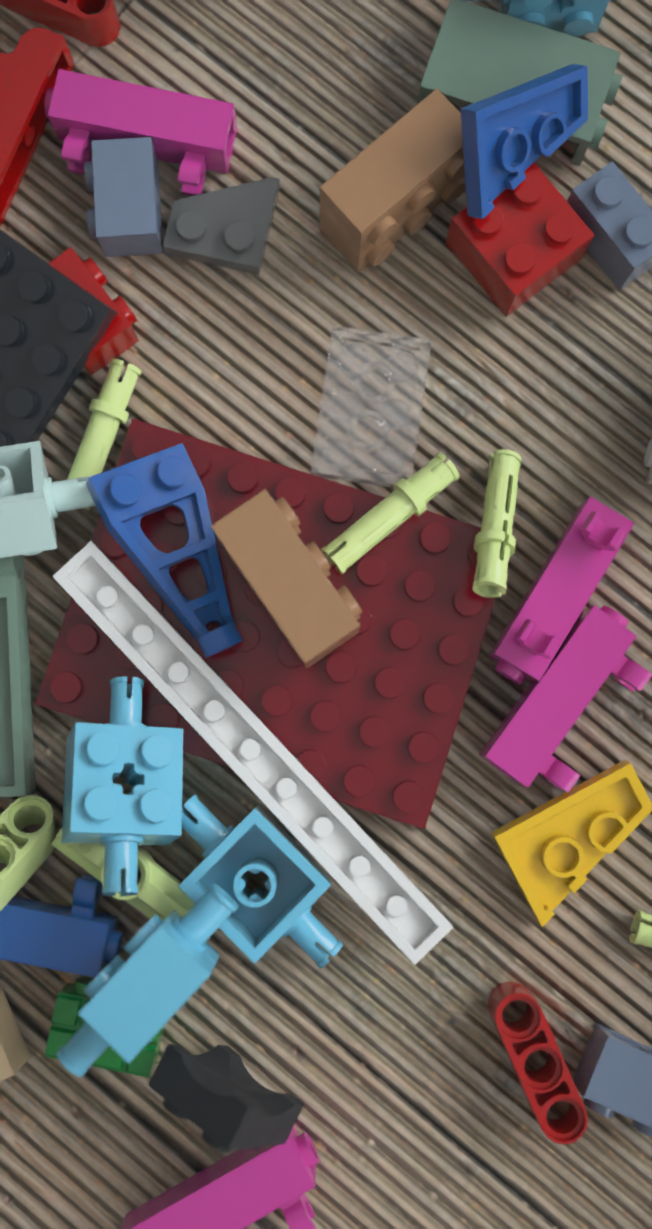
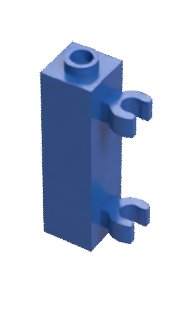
M83 874L82 878L78 877L74 887L72 907L14 896L0 911V959L96 978L119 955L123 939V933L115 931L118 916L96 912L102 892V883L92 875Z

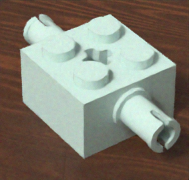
M40 441L0 447V558L16 555L31 556L42 551L57 549L54 518L59 517L58 512L96 506L86 486L88 478L92 476L52 482V478L48 477Z

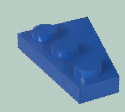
M570 64L460 109L468 216L484 219L494 209L493 200L505 189L514 190L526 179L524 171L540 156L549 157L588 120V66Z

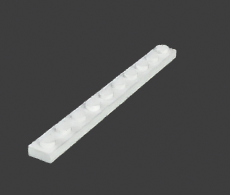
M90 541L52 576L414 965L454 928L444 915L95 543Z

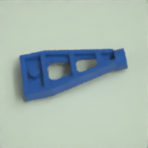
M183 443L89 477L86 486L108 532L192 637L198 641L205 658L242 642L243 639L230 612L214 532L211 528L212 523L205 490ZM174 506L184 516L188 535L187 543L181 549L171 553H164L157 550L142 532L140 520L144 516ZM190 558H194L199 562L207 584L206 594L194 600H188L183 597L169 575V568ZM209 622H217L219 628L209 632L206 625Z

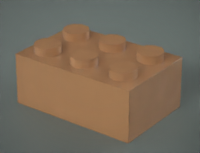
M438 88L319 187L320 232L358 273L370 263L373 266H377L383 262L394 250V242L406 232L410 235L417 233L432 216L431 211L443 201L447 204L453 202L466 189L461 113Z
M265 489L213 524L211 528L306 668H309L358 634L360 624L357 620L361 618L362 610L345 586H342L337 591L327 578L331 575L329 571L331 566L316 543L312 541L305 546L298 536L301 533L298 526L300 521L287 501L281 497L274 502Z

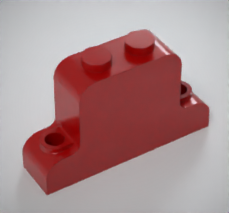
M45 28L30 29L20 38L13 52L8 54L0 52V227L48 124L49 119L46 118L44 110L47 90L54 88L58 69L72 71L75 64L65 37Z

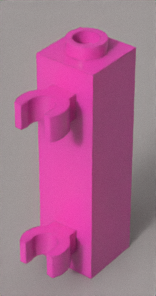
M58 69L54 88H49L45 96V116L50 120L58 140L64 141L61 157L63 160H68V172L85 175L84 164L85 161H91V141L151 137L158 160L181 164L178 175V182L183 183L181 194L189 196L202 194L206 170L228 174L238 129L233 103Z
M591 496L578 507L488 655L489 658L498 663L494 669L497 673L518 685H521L524 679L530 683L540 681L635 524L634 522Z
M594 605L583 610L540 681L529 684L479 753V756L520 786L528 788L539 773L561 791L569 792L580 775L552 756L563 738L609 675L630 692H634L635 689L641 692L652 676L645 668L624 656L637 637L625 628L629 623L627 619L614 609L604 605L601 609Z
M293 1126L285 1144L263 1146L260 1149H239L127 1213L120 1229H243L280 1207L289 1229H315L312 1221L315 1213L304 1193L315 1187V1165L320 1162L317 1150L306 1132L299 1135Z

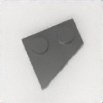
M271 177L174 200L162 246L165 255L259 275L280 191V179Z

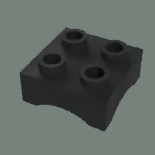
M168 1044L148 1083L150 1088L164 1098L162 1104L167 1111L181 1119L192 1121L203 1131L201 1135L203 1140L214 1149L224 1153H230L232 1150L260 1149L263 1146L285 1144L304 1106V1103L291 1093H277L259 1084L245 1068L241 1056L227 1045H217L210 1051L199 1055H192L179 1044Z

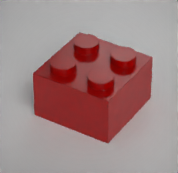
M534 162L524 171L526 179L514 190L505 189L493 200L494 209L484 219L468 216L467 207L451 219L446 239L447 246L506 317L580 261L595 236Z

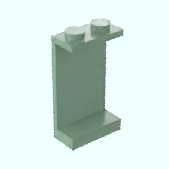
M450 0L420 85L417 105L438 88L450 102L469 106L570 64L588 66V120L567 139L577 143L571 163L580 165L588 147L597 150L608 120L599 116L603 104L612 106L623 75L614 72L621 52L467 1Z

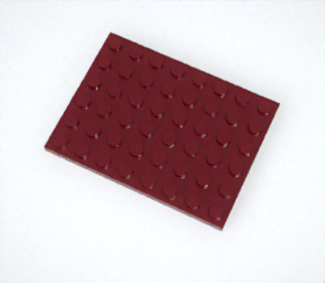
M133 418L116 467L183 443L204 487L212 525L266 489L274 502L283 497L290 505L300 521L298 526L301 533L298 536L306 546L314 541L320 550L385 498ZM170 506L141 518L140 528L157 550L171 553L186 545L188 535L185 520L178 508ZM426 510L420 516L413 514L351 565L343 575L336 571V565L332 566L330 564L331 569L329 571L331 575L327 578L337 591L342 586H345L362 610L361 618L357 620L360 628L357 635L309 668H306L220 544L215 533L214 537L231 616L243 641L205 658L198 641L192 637L111 536L99 514L91 541L97 545L336 801L422 829L426 828L496 599L480 596L472 590L478 554L474 550V541L477 533L481 531V527ZM190 558L169 568V575L183 597L188 600H194L206 594L207 584L201 566L196 559ZM71 597L35 704L92 723L108 724L110 723L111 704L110 680L115 677L127 676L128 685L131 684L132 677H137L144 680L141 724L147 727L183 729V752L229 766ZM209 622L206 628L211 632L219 628L217 622Z

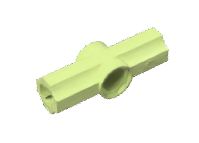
M61 828L51 845L98 879L104 888L105 846L87 843H62ZM138 846L137 865L141 871V880L137 883L138 894L120 896L119 892L112 896L118 900L127 901L149 919L156 914L163 921L174 910L183 918L195 905L178 887L182 882L154 862L151 854Z

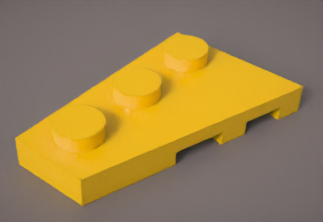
M623 760L575 786L569 792H564L491 832L532 913L542 928L555 915L553 910L571 891L575 893L588 880L585 876L607 853L612 854L652 811V803L632 764Z

